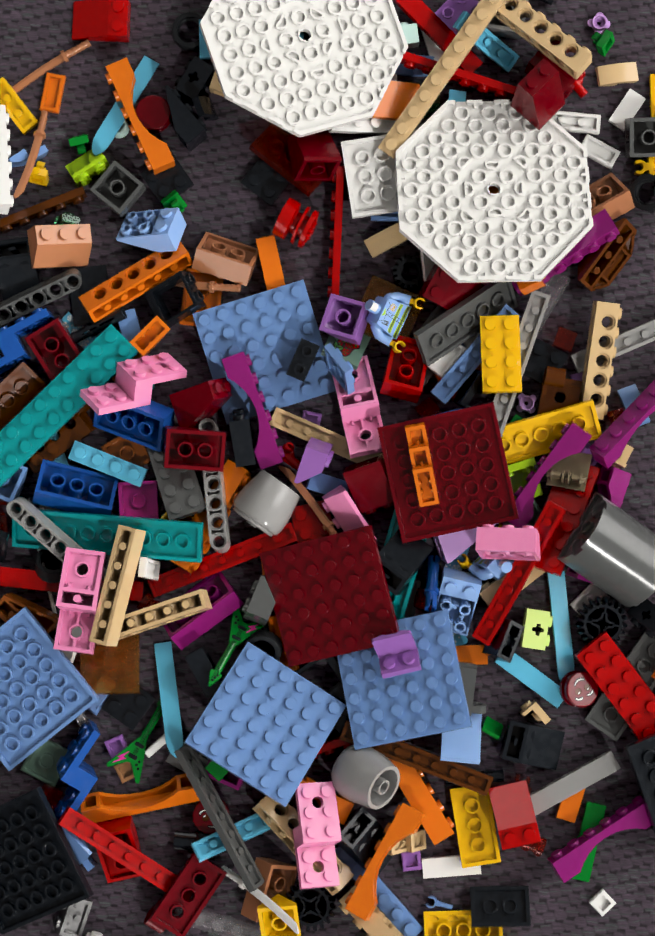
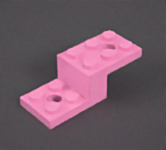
M165 352L137 359H126L125 361L117 362L115 383L81 389L80 397L98 416L151 405L153 384L186 378L187 370L169 353Z
M367 355L362 356L357 370L354 369L352 374L357 375L354 383L355 391L348 395L332 375L350 458L382 452L377 428L383 427ZM363 434L371 435L368 439L361 438Z
M66 547L56 606L60 609L53 646L54 650L94 655L95 643L90 642L89 638L101 595L100 588L106 559L105 552ZM81 565L88 566V572L84 575L78 574V568ZM75 627L82 629L79 637L72 636V630Z
M332 781L300 783L295 791L299 825L293 829L299 889L339 886L335 844L342 841L335 788ZM313 798H318L321 801L320 808L313 806ZM314 862H318L321 864V872L318 873L314 871Z

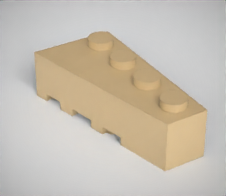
M354 885L339 900L341 903L339 905L340 909L346 915L348 913L351 914L354 918L352 922L360 930L363 928L368 933L366 936H404L377 906L368 921L345 909L347 896L350 892L354 893L357 886Z

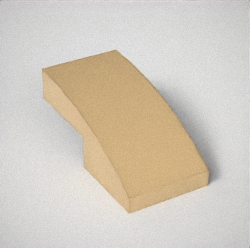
M636 62L603 65L595 68L598 87L639 81Z
M396 223L364 240V243L372 258H375L408 239L399 232V223Z
M418 829L417 833L409 835L398 842L389 851L388 855L392 856L403 852L413 853L427 849L425 829Z

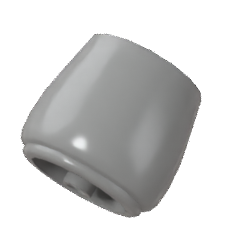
M262 469L237 494L233 502V510L246 519V522L251 526L257 527L272 537L273 535H278L284 529L300 496Z
M350 745L337 757L331 774L333 787L338 794L349 801L375 810L389 803L395 795L400 782L398 768L386 756L372 747L355 750L354 745Z

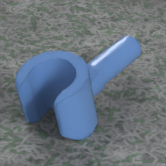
M429 895L428 898L433 899L435 903L433 905L425 904L428 908H434L435 906L450 910L453 908V905L437 900L434 895Z

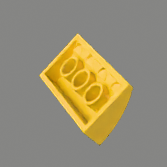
M471 910L423 911L424 936H503L502 927L471 928Z

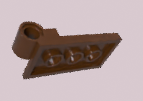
M546 366L536 415L579 403L582 381L567 379L566 369ZM563 392L565 394L564 401L556 402L554 399L555 394Z
M87 403L71 418L76 421L73 429H68L64 425L59 430L60 438L53 441L49 439L44 444L45 449L42 452H36L26 462L35 474L40 472L43 459L49 461L56 460L73 447L75 440L80 442L97 429L93 427V421L86 413L91 408Z

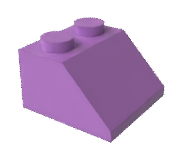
M331 293L319 331L339 340L360 346L368 323L366 318L369 311L365 309V302Z
M311 437L302 456L294 483L298 484L322 473L325 467L328 468L334 455V451H331L333 444Z

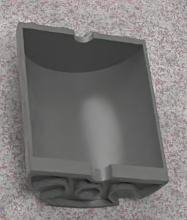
M595 492L579 519L580 525L572 531L557 559L625 607L638 606L655 592V533L603 495Z

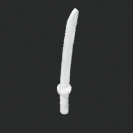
M225 865L221 867L227 872V877L239 884L238 887L248 891L240 875ZM258 888L250 892L272 910L296 934H299L297 923Z

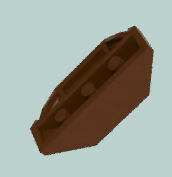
M622 218L614 223L620 232L616 239L604 243L596 252L585 255L578 262V281L591 292L610 286L632 256L637 230L626 218Z

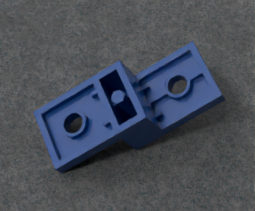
M38 308L32 312L31 316L15 320L14 325L0 328V349L4 355L3 357L0 355V374L13 368L21 360L25 362L32 358L21 337L55 319L48 309Z
M90 719L87 723L82 724L78 731L79 735L69 743L65 756H61L56 764L60 780L69 785L62 801L59 800L54 807V813L58 821L68 806L75 811L78 810L98 780L94 768L83 761L100 735L96 723Z

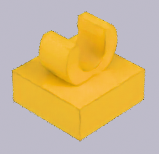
M37 161L28 182L47 187L49 175L48 170L44 168L45 162Z

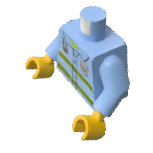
M400 292L387 293L384 297L377 296L375 301L369 299L365 303V309L369 311L366 320L371 325L370 328L375 339L388 347L392 346L395 353H401L402 351L397 349V344H400L402 347H405L406 344L403 341L395 342L393 340H397L412 308L409 304H413L416 309H423L418 307L416 303L418 300L424 302L425 300L423 298L413 299L412 296Z
M462 554L465 559L464 562L457 560L462 569L468 568V571L480 580L501 579L512 570L514 560L481 559L479 556L471 564L466 554Z

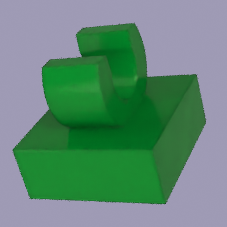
M607 29L603 35L595 32L591 37L594 40L593 43L596 45L598 53L604 57L615 42L613 32Z
M88 133L69 137L70 147L76 146L78 154L87 152L85 143L90 141Z
M175 189L160 201L164 208L178 207L181 213L188 206Z

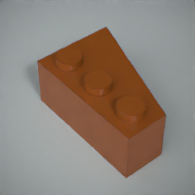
M13 592L5 594L0 599V618L5 623L24 607H27L49 635L57 628L58 614Z

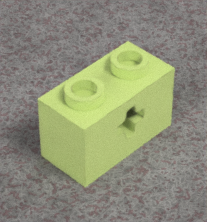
M525 608L524 629L520 640L521 647L545 650V647L549 646L550 635H547L548 627L552 626L553 621L550 611ZM538 624V627L541 628V631H538L537 635H535L536 633L532 630V628L536 627Z

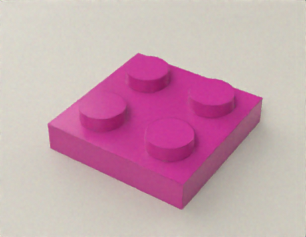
M157 480L143 481L141 487L128 482H118L120 516L159 519Z

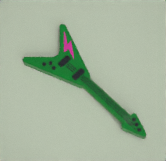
M239 608L232 613L229 644L214 670L211 669L209 672V687L222 677L221 672L234 649L247 640L254 632L264 627L254 622L244 623Z
M161 700L157 702L158 707L141 736L106 764L107 767L123 762H130L137 784L140 782L147 739L162 715Z

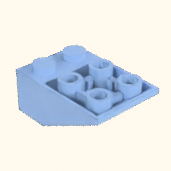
M178 207L128 212L116 240L159 253L177 251L187 224Z
M444 567L438 587L440 592L439 596H437V611L448 609L453 633L467 636L481 590L482 580L472 573Z

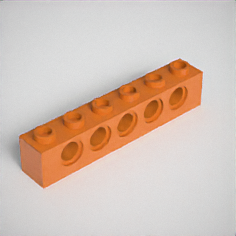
M180 241L177 251L153 252L78 298L92 321L96 323L179 271L188 268L193 264L189 252Z

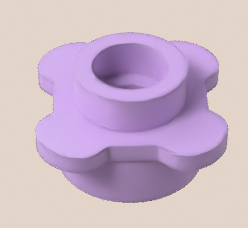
M602 12L596 13L594 18L589 19L587 22L588 26L593 28L594 33L598 32L601 34L605 28L608 29L610 27V21L607 20Z
M519 394V403L516 406L517 411L534 413L536 396Z

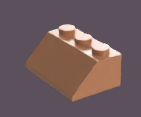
M612 172L589 185L592 216L605 209L611 219L614 220L635 208L630 190Z
M90 224L35 225L27 230L32 269L88 266L92 247Z
M206 232L196 248L192 268L201 273L214 275L219 279H226L235 284L247 286L259 256L258 249Z
M256 857L255 864L265 881L258 889L269 898L280 894L290 899L286 896V892L292 893L290 886H294L297 866L271 858ZM248 891L246 892L241 915L254 922H259L257 906L261 905L262 902Z

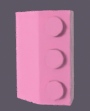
M342 485L322 496L325 502L321 504L327 513L332 512L335 517L332 521L337 529L342 528L343 531L368 526Z
M483 524L482 527H477L475 550L481 559L541 560L539 532L534 526L523 525L522 528H514L513 525L494 527L491 524Z

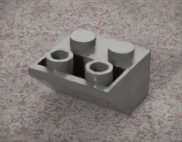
M261 575L259 580H254L249 591L252 597H247L242 612H245L243 618L265 626L276 602L265 577Z

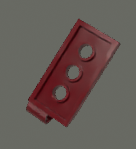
M193 852L163 898H160L156 905L149 910L143 923L159 934L167 929L176 936H185L227 872L208 859L199 863ZM197 874L205 875L202 883L194 881ZM186 891H193L194 896L191 899L186 900L183 898V894ZM175 907H181L183 912L179 916H174L172 910Z

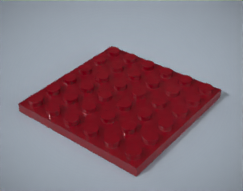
M494 402L377 428L402 543L482 527L483 524L492 525L519 519ZM422 422L425 423L439 504L424 507L419 506L405 431L406 425Z
M372 525L260 553L266 580L276 602L274 611L289 667L374 647L372 638L399 631Z

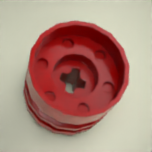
M290 197L277 218L272 234L284 240L291 233L290 243L294 244L299 237L297 247L302 249L315 231L320 212L314 210L309 217L311 207L308 206L301 213V202Z

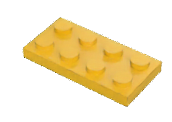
M519 315L480 316L482 394L522 393Z
M464 787L449 789L462 868L501 862L489 792L485 796Z

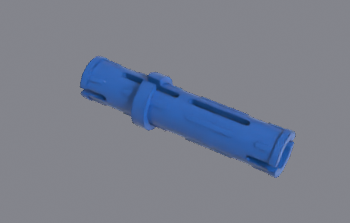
M434 555L428 556L427 583L424 589V595L426 596L424 609L429 612L430 605H432L431 612L437 611V596H439L440 592L438 589L440 557L435 556V561L433 562Z

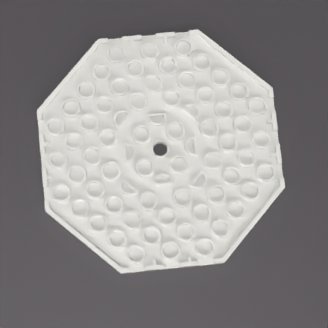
M212 0L199 25L224 98L299 138L372 118L403 58V54H405L408 48L392 0ZM300 33H308L310 39L308 41L303 40L299 37Z
M510 99L494 101L467 100L466 102L447 100L395 152L399 232L457 283L540 282L593 227L587 148L552 118L538 130L510 106L512 102ZM495 186L498 188L499 193L490 194L488 188Z

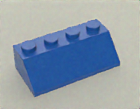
M151 400V405L99 416L94 411L93 427L161 452L164 447L165 426H174L175 412L173 408Z
M43 459L32 503L67 512L110 515L119 479L110 475Z

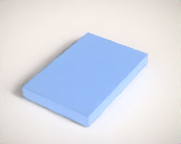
M471 714L472 727L441 733L440 761L480 764L482 714Z

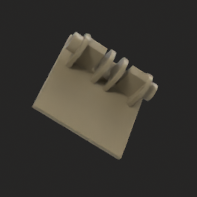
M580 452L558 461L547 471L546 485L585 492L592 454Z

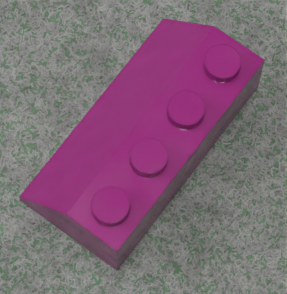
M222 572L205 578L185 593L187 594L199 589L207 590L213 609L163 625L169 637L181 650L244 605Z

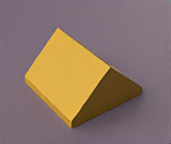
M280 894L270 898L297 923L299 934H296L265 904L262 903L257 906L261 936H301L297 903Z

